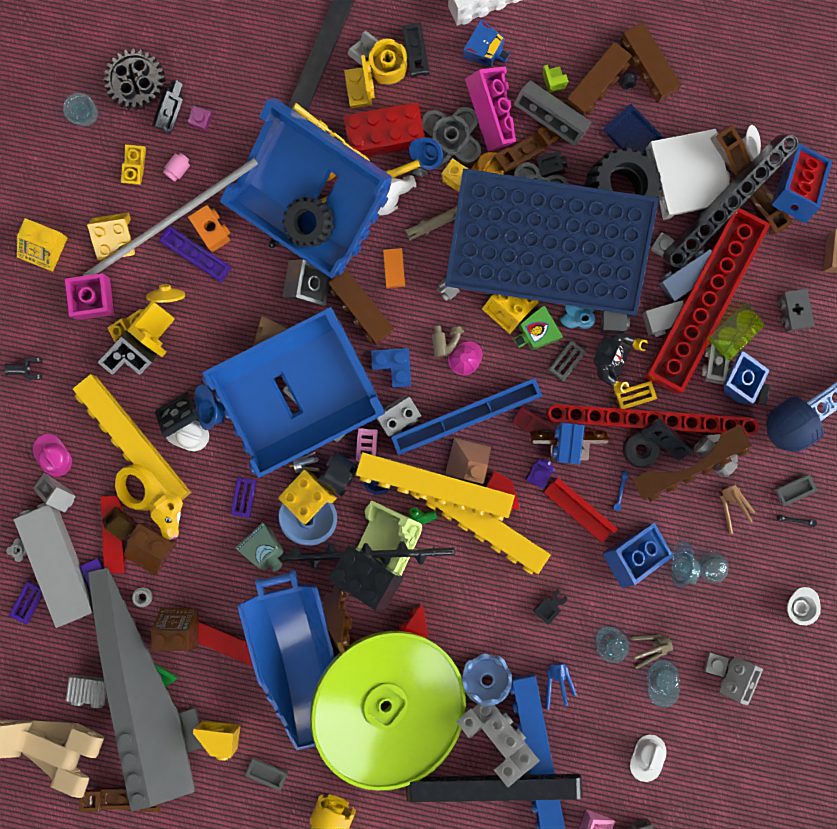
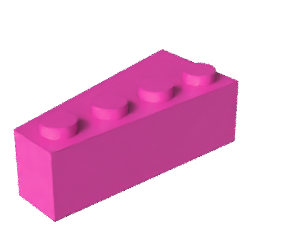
M506 66L481 69L465 78L488 152L503 149L516 142L513 118L509 113L510 108H512L511 101L507 98L509 85L505 81L504 75L507 73Z

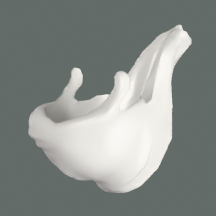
M408 175L403 177V180L392 179L390 191L387 195L388 201L378 211L379 215H387L398 209V206L395 205L398 202L399 195L405 194L411 188L416 187L414 176Z

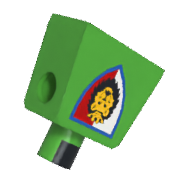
M544 305L519 326L522 334L516 336L513 340L518 348L528 343L531 350L557 342L563 336Z

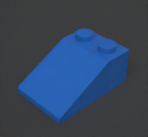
M655 522L616 543L602 553L621 587L636 585L673 557Z

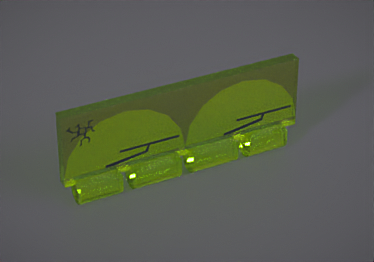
M744 303L708 339L722 356L731 360L764 328V323L747 303Z

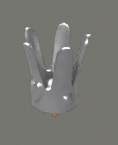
M316 452L307 456H301L293 460L294 465H290V467H294L296 473H301L303 470L320 471L319 468L305 467V465L318 462L319 459L317 457L307 458Z

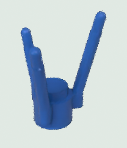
M565 663L550 665V670H547L546 710H549L552 678L560 683L565 707L568 706L564 680L567 679L573 696H577L569 675V669Z

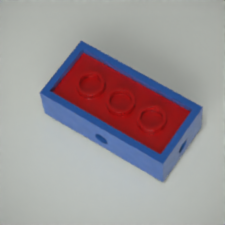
M799 143L797 149L785 161L772 206L793 216L797 220L807 223L820 208L832 160Z

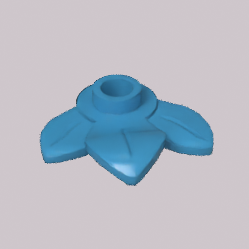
M565 305L567 314L559 319L561 324L567 328L573 329L579 326L582 329H588L595 323L594 309ZM587 316L589 319L588 321H583L582 318Z

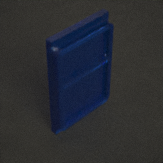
M632 104L603 129L622 150L624 148H631L633 152L638 150L642 152L641 155L643 156L647 155L645 148L651 141L665 139Z

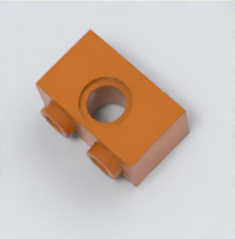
M206 205L188 217L212 253L231 241L228 237L230 231L225 224L221 225L218 219H220V216L215 208L211 210ZM215 224L213 231H207L209 225Z

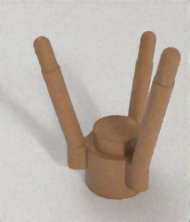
M736 484L723 489V495L720 496L723 502L729 534H733L727 501L730 504L737 502L749 522H752V518L745 506L752 514L755 513Z

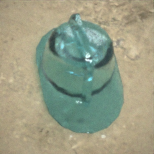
M687 541L679 542L673 553L671 579L675 587L681 588L686 584L695 585L701 574V566L694 558L692 546Z
M665 660L656 661L648 671L649 698L658 707H671L678 700L680 693L678 669L674 664Z

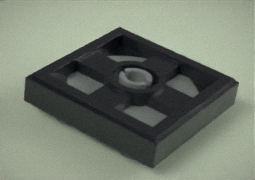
M188 392L155 411L159 428L164 438L175 434L178 430L199 419Z

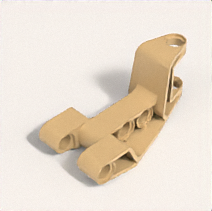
M0 720V758L20 757L22 753L51 778V788L72 797L81 798L84 796L90 778L81 773L80 769L76 768L80 755L89 758H96L104 740L103 735L79 723Z

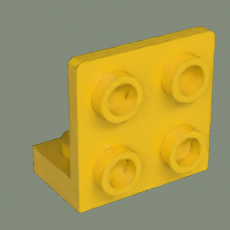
M361 55L363 67L344 70L350 109L371 106L372 98H375L370 61L365 60V55Z
M129 212L91 218L87 226L97 260L106 259L132 241L128 228L131 220ZM133 249L123 257L134 255L135 250Z
M493 294L482 310L511 334L524 317L538 304V301Z
M151 301L127 331L152 351L163 357L167 351L161 347L163 343L158 339L174 321V317L154 301Z
M303 470L279 496V500L303 524H307L326 502L333 503L337 499L330 490L318 483L319 479L312 472Z

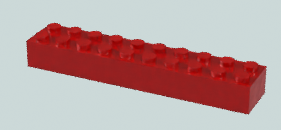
M739 208L723 224L710 248L712 250L710 257L692 290L686 294L683 300L684 304L672 327L668 329L667 334L664 336L644 378L676 395L684 392L770 223Z

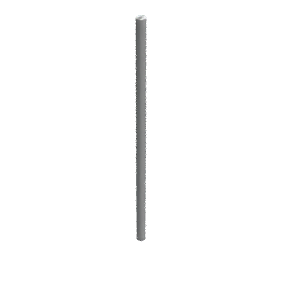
M255 158L251 159L85 272L83 276L98 274L257 166V160Z

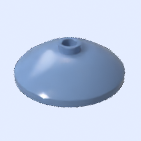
M326 502L308 522L310 525L303 524L284 504L281 505L279 511L280 527L290 540L298 544L316 545L322 543L333 534L336 528L337 512L332 503Z

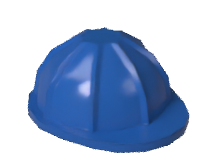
M426 137L417 138L410 144V156L414 161L418 159L422 168L432 170L441 164L443 151L441 145L434 139Z

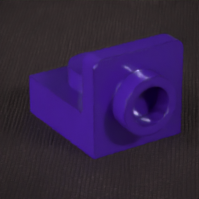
M544 458L541 460L537 459L526 481L544 489L551 473L555 470L551 466L552 462Z

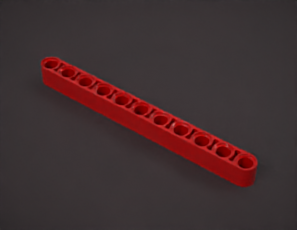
M558 404L551 406L546 412L547 419L552 423L642 429L647 425L651 426L648 423V417L651 415L655 420L659 418L666 424L668 417H672L675 423L671 428L676 432L721 435L728 431L725 428L726 421L731 423L732 428L741 425L747 436L754 435L759 431L757 420L746 417ZM552 409L560 411L559 419L552 417ZM572 410H576L579 413L578 420L571 418L570 413ZM591 412L598 414L599 418L596 422L590 419ZM610 413L617 415L616 423H612L609 420ZM630 414L636 417L635 424L629 422L628 417ZM688 418L693 420L694 425L692 428H689L686 424ZM707 420H710L713 424L711 430L706 427ZM746 422L749 423L751 426V430L749 432H747L744 428Z

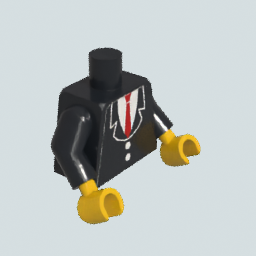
M622 332L615 333L610 338L604 336L598 345V350L593 360L597 367L599 379L611 387L614 386L616 393H626L622 390V386L629 387V384L627 382H617V379L630 353L631 346L633 345L636 350L645 351V349L641 348V344L643 342L648 343L647 340L635 339V337Z

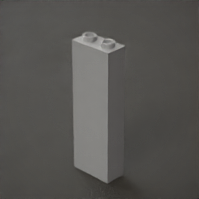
M42 503L37 506V510L31 512L30 509L19 513L20 517L15 518L14 522L54 625L58 628L92 614L93 606L90 589L80 568V562L60 511Z

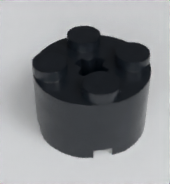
M335 452L326 464L329 468L325 473H322L318 483L322 487L343 497L346 493V486H350L356 475L359 462L341 452Z

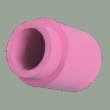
M175 153L165 165L163 173L174 182L177 179L180 180L190 167L189 159L182 153L179 155Z

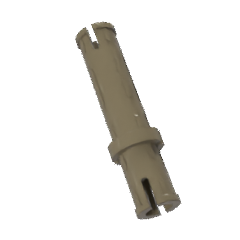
M457 206L431 219L422 220L420 224L406 229L405 232L409 241L423 234L428 235L430 231L455 220Z

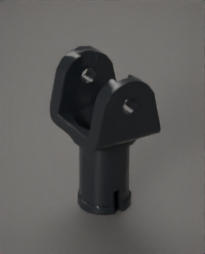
M25 358L24 362L20 364L5 363V375H23L28 380H43L42 375H30V364L42 363V358Z

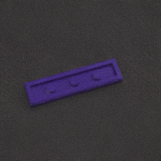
M170 225L158 240L220 283L223 282L232 269L230 265Z

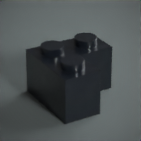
M126 330L97 363L112 375L124 363L141 375L153 362L157 354Z

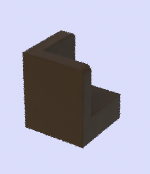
M116 506L102 519L105 530L121 541L136 528L133 518Z

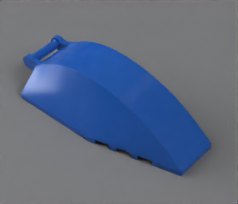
M291 570L288 574L267 579H255L258 595L238 604L237 607L257 682L265 691L267 700L273 705L278 719H281L285 731L297 751L315 746L310 726L312 698L320 677L335 658L317 586L299 585L296 571ZM289 581L292 582L290 587L269 592L264 591V587Z

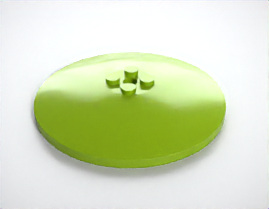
M386 631L361 638L346 647L345 653H339L331 661L317 683L310 711V726L315 746L333 773L349 784L377 791L408 786L410 782L419 781L435 770L454 747L461 732V727L456 721L465 714L466 709L463 681L456 665L447 653L423 636L404 631ZM384 701H389V707L382 710L380 708L381 704Z

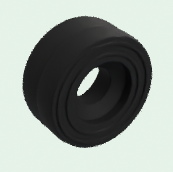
M643 432L630 435L623 444L624 458L635 467L649 466L659 456V444L651 438L645 437ZM642 444L646 447L644 455L637 454V445Z

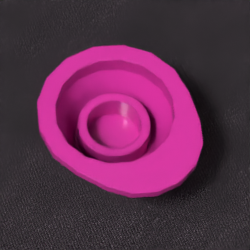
M471 341L457 345L448 356L449 367L458 375L472 374L476 371L482 360V349L478 344Z

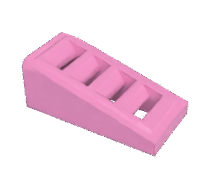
M358 429L356 461L360 462L361 451H372V455L376 456L378 430ZM362 435L373 436V440L362 439ZM362 443L372 444V447H362L361 445Z

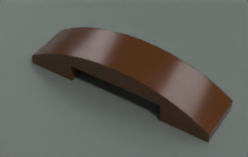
M543 126L534 135L511 148L507 147L493 157L501 169L507 172L536 157L562 137L546 126Z
M126 787L86 790L84 796L79 798V812L130 810ZM161 804L140 809V812H160Z

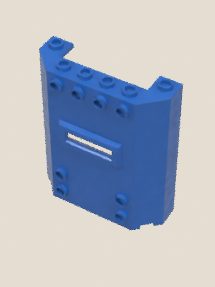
M267 99L259 116L265 123L246 161L247 163L255 158L258 165L239 177L237 183L227 185L220 202L330 278L337 275L340 276L353 256L360 252L362 248L360 246L361 242L369 236L371 224H374L379 217L378 211L387 203L392 176L278 99ZM331 172L338 177L325 201L329 205L328 209L333 211L331 216L335 217V221H332V225H335V229H331L332 236L327 237L328 241L319 246L307 247L294 244L292 242L293 239H288L286 236L288 232L283 230V227H286L282 223V219L286 218L283 215L284 211L289 210L287 206L293 204L292 201L295 199L299 200L301 197L318 199ZM310 210L303 215L301 220L302 228L308 234L314 231L317 224L316 217Z
M332 307L202 372L204 375L202 380L207 388L210 387L211 390H216L214 394L217 401L223 403L225 416L228 420H232L234 433L237 437H241L245 453L250 454L249 468L254 475L257 474L258 478L385 414L378 395ZM279 375H282L300 409L295 414H292L274 380Z

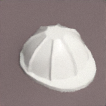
M809 587L797 589L787 603L789 617L799 625L812 624L820 615L819 596Z

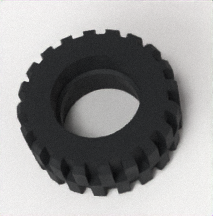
M617 148L607 152L593 165L587 173L584 186L613 191L610 184V176L612 173H618L626 176L632 182L635 188V195L655 197L660 200L661 192L659 191L662 189V182H659L661 176L659 172H656V165L649 161L650 158L647 155H641L642 152L638 150L633 152L631 148H624L623 150Z

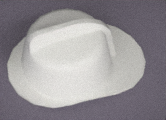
M750 125L742 141L752 162L760 154L761 141L756 127Z
M195 420L192 424L183 427L175 434H171L166 438L175 446L189 451H198L207 445L209 431L204 430L200 422Z
M649 734L638 740L630 763L631 773L636 779L649 782L653 781L660 774L666 757L665 743L661 738Z

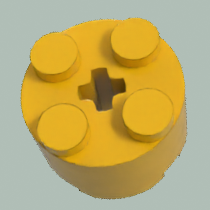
M382 39L376 42L369 53L372 76L379 84L399 82L405 77L407 71L405 48L392 39Z
M329 794L327 798H323V795H320L310 818L311 829H349L356 812L355 808L353 807L351 810L348 807L349 802L341 797Z

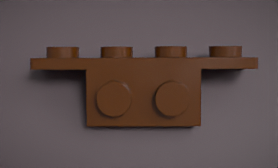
M537 430L530 432L532 444H550V461H555V457H552L553 446L557 445L554 431ZM584 431L581 461H589L590 444L609 443L606 431Z

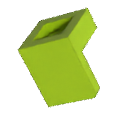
M544 65L542 75L547 92L552 93L566 89L568 78L566 74H562L561 68L549 69L548 65Z

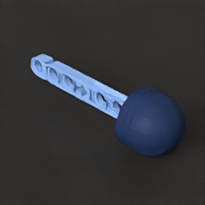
M837 382L807 403L800 398L789 397L770 412L766 422L767 435L771 442L782 450L796 452L802 451L820 440L824 435L821 421L837 410V401H832L833 393H837ZM821 402L823 410L819 413L817 405Z

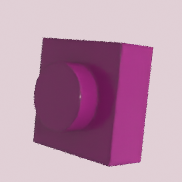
M193 106L187 123L189 126L207 131L212 112Z

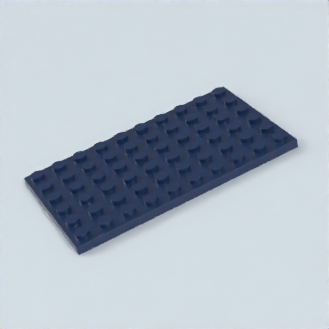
M463 168L445 286L637 316L659 198Z

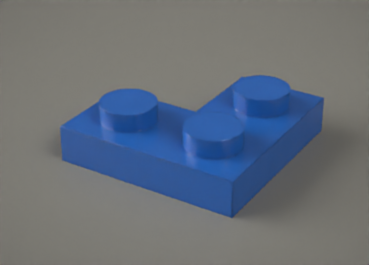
M409 348L371 351L372 371L391 369L392 388L411 387Z

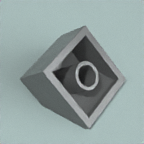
M289 260L282 298L299 303L326 306L331 278L306 260Z

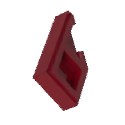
M523 406L520 407L511 422L526 432L549 428L552 425Z

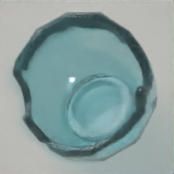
M711 551L704 553L699 558V573L706 582L719 583L727 577L729 567L722 555Z

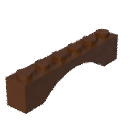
M733 125L725 127L710 138L734 178L751 163L744 143ZM745 183L742 184V191L745 189ZM763 183L748 200L759 218L770 223L767 230L769 234H777L793 222L787 213L772 206L774 196Z
M738 425L722 433L713 450L696 465L671 473L649 470L632 480L642 499H649L652 502L660 498V493L664 491L670 493L678 489V484L682 482L688 484L696 480V475L702 473L704 476L714 471L712 467L718 464L722 467L732 462V457L736 455L742 457L750 453L749 449L753 446L742 426Z

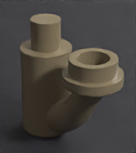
M434 326L432 342L435 358L448 356L455 349L461 334H464L462 327L451 328L450 335H453L450 343L446 345L445 333H442L441 326Z

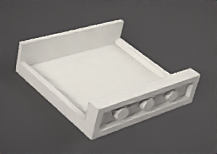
M716 129L651 141L645 148L647 156L650 158L649 161L656 165V172H659L661 176L659 182H662V189L659 191L661 192L659 205L663 220L670 219L677 214L706 209L730 185V175L726 171L725 162L710 139L717 133ZM729 197L728 199V205H730L732 201L731 197Z

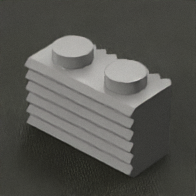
M76 674L68 678L65 701H70L71 705L82 706L85 703L91 704L90 707L102 708L108 703L104 678Z

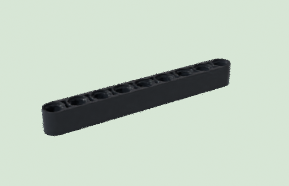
M783 134L776 136L666 249L663 254L664 262L674 267L683 266L797 149V137ZM785 140H787V145H786V147H784V141H785ZM772 154L773 160L770 162V156ZM759 169V174L756 177V170ZM745 183V189L742 191V184ZM729 197L732 199L730 205H728ZM717 211L718 216L714 220V213ZM704 225V231L700 233V228ZM690 239V246L686 247V242ZM676 253L677 259L673 262L672 257Z
M580 774L522 775L510 787H507L498 775L430 776L416 782H410V785L406 786V801L577 800L583 798L582 776Z

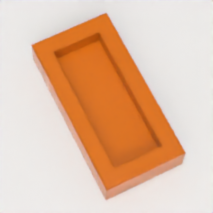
M402 248L383 250L386 288L405 287Z

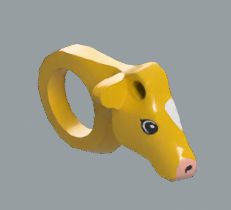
M132 464L121 469L116 475L115 489L122 503L135 510H150L151 518L160 527L164 538L171 540L178 537V526L183 504L181 498L166 490L155 476L141 465ZM130 474L139 478L144 485L145 497L142 501L133 498L127 490L126 479Z

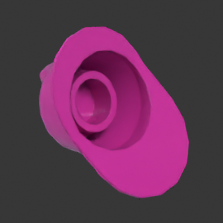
M44 434L34 442V457L48 475L54 477L62 476L70 470L72 457L57 436Z

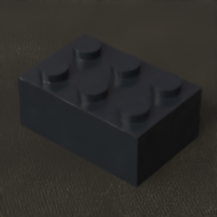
M347 545L328 580L374 611L385 612L404 577L360 548Z

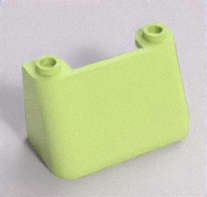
M371 500L365 509V516L369 520V524L358 548L362 549L363 544L368 543L372 550H396L400 541H404L408 549H414L422 531V524ZM410 557L391 558L387 566L402 575Z

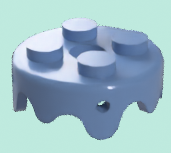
M481 654L466 663L462 678L463 687L468 697L475 703L492 706L503 701L509 694L512 685V674L502 657ZM490 676L493 682L491 685L486 686L482 683V678Z

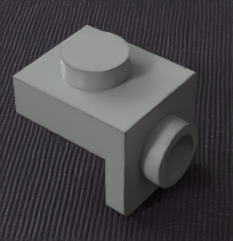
M364 31L360 41L349 49L348 55L362 66L361 55H365V60L368 61L369 53L378 40L367 31Z

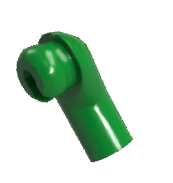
M412 507L409 510V517L422 525L438 519L434 510L427 513L418 510L416 507Z

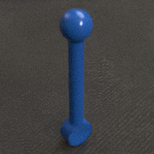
M627 472L621 474L622 482L617 502L613 506V509L616 511L621 510L620 502L626 479L629 477Z

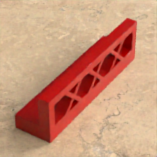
M555 478L544 490L543 493L601 543L611 533H615L618 530L561 479Z

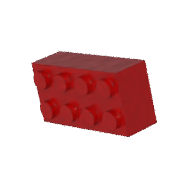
M418 102L344 116L349 146L366 157L407 150L413 140L425 137Z

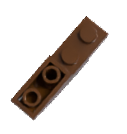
M334 584L333 594H325L324 613L333 642L340 654L345 653L346 646H349L350 637L348 631L352 628V619L348 617L345 598L348 597L349 593Z

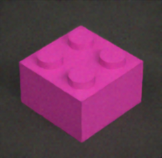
M101 273L65 279L69 317L75 320L114 315L111 283L108 276Z

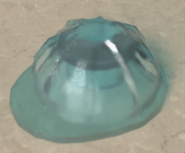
M75 93L64 102L63 112L70 122L86 127L96 121L98 110L90 96L84 93Z
M606 626L597 632L595 637L597 651L605 661L618 663L628 656L630 643L621 631L614 627Z

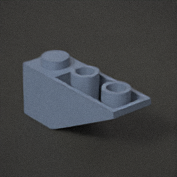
M704 249L694 255L695 259L690 263L687 261L683 266L678 267L679 270L673 274L670 271L661 277L663 281L659 285L671 302L676 301L692 290L712 253L711 249L706 252Z

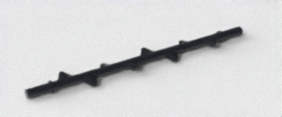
M400 541L396 550H372L368 543H364L361 549L374 558H380L386 566L391 558L415 557L419 565H423L427 556L455 555V547L408 549L404 541ZM329 544L325 552L302 553L298 546H293L290 554L283 552L278 559L282 563L286 561H309L313 568H317L320 560H339L343 552H337L333 544Z

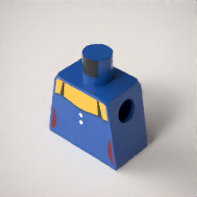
M480 20L463 50V58L491 67L496 59L506 63L510 52L502 49L505 38L486 22Z

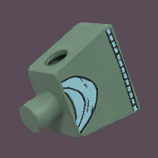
M264 523L259 525L236 547L243 556L262 570L270 567L273 572H276L282 567V563L278 558L283 554L284 550L273 530Z

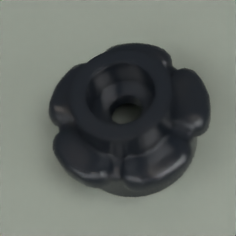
M630 72L623 74L619 79L622 89L629 90L634 88L637 76Z

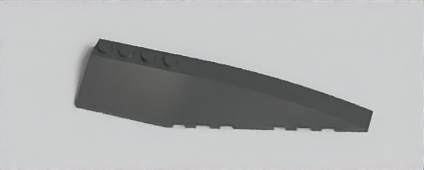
M109 568L88 572L102 671L130 810L132 812L149 808L195 792V786L179 712L171 700V695L162 682V677L157 671L154 660L135 626L136 623L133 617L131 618L126 608L127 605L119 593V588Z

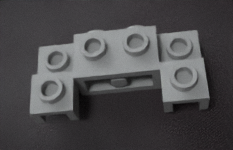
M478 704L456 721L468 738H472L479 730L483 729L506 758L494 771L507 787H510L540 761L525 743V735L519 728L515 730L511 725L513 723L512 719L506 712L502 714L495 705L484 706Z

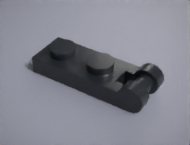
M421 23L402 26L411 78H417V75L423 74L424 76H429L430 72ZM422 62V67H415V63Z
M659 418L653 421L651 426L647 425L642 428L645 437L654 440L678 460L694 452V446Z

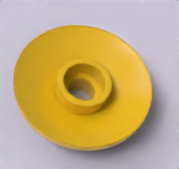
M170 284L159 285V289L149 292L146 295V299L159 303L173 302L183 299L185 292L171 288Z

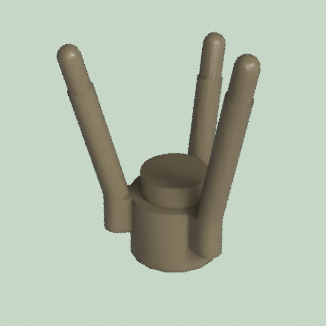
M660 633L631 637V640H656L653 642V649L633 656V659L636 660L656 652L655 655L635 665L636 669L660 656L667 655V652L673 650L672 642L668 635L662 637Z

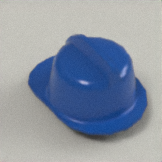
M199 385L196 388L194 397L199 422L204 430H211L214 425L224 423L225 407L223 403H219L213 397L209 387Z

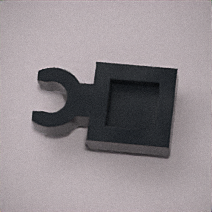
M558 589L552 593L551 600L545 597L533 610L547 625L561 612L557 606L564 604L568 599L564 596L563 599L558 600L557 594L560 592Z

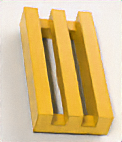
M652 381L623 389L627 393L649 386V390L621 398L620 395L624 393L614 392L619 409H627L656 400L657 396ZM649 393L652 395V397L623 405L624 401Z

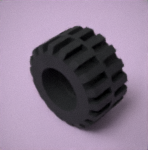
M301 197L299 200H293V204L287 206L289 210L283 213L286 218L282 219V223L286 226L283 227V230L288 232L286 235L288 239H293L292 242L294 244L307 247L319 246L327 242V237H331L333 234L331 229H335V225H332L335 217L331 216L333 211L328 209L329 205L323 203L320 199ZM309 210L314 213L317 220L316 228L310 234L304 231L301 224L303 215Z

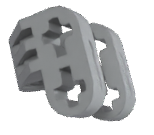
M704 435L694 446V453L698 457L707 456L713 450L721 435ZM737 455L731 458L732 462L722 467L720 464L716 465L714 471L721 477H728L738 466Z

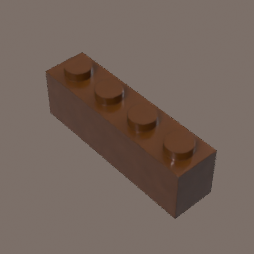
M644 22L624 32L620 40L621 47L632 55L630 62L638 69L640 78L643 83L647 84L651 97L659 103L677 93L682 84Z
M614 42L567 98L566 105L582 116L590 115L596 108L594 104L598 100L601 102L608 92L606 90L608 87H613L619 80L618 75L621 72L625 73L630 67L631 63L629 61L632 55Z
M347 269L340 276L338 275L329 282L331 287L329 292L335 299L339 297L342 301L341 307L347 314L350 312L354 316L352 321L358 328L362 327L366 331L364 336L370 343L374 342L378 345L394 332L392 325Z

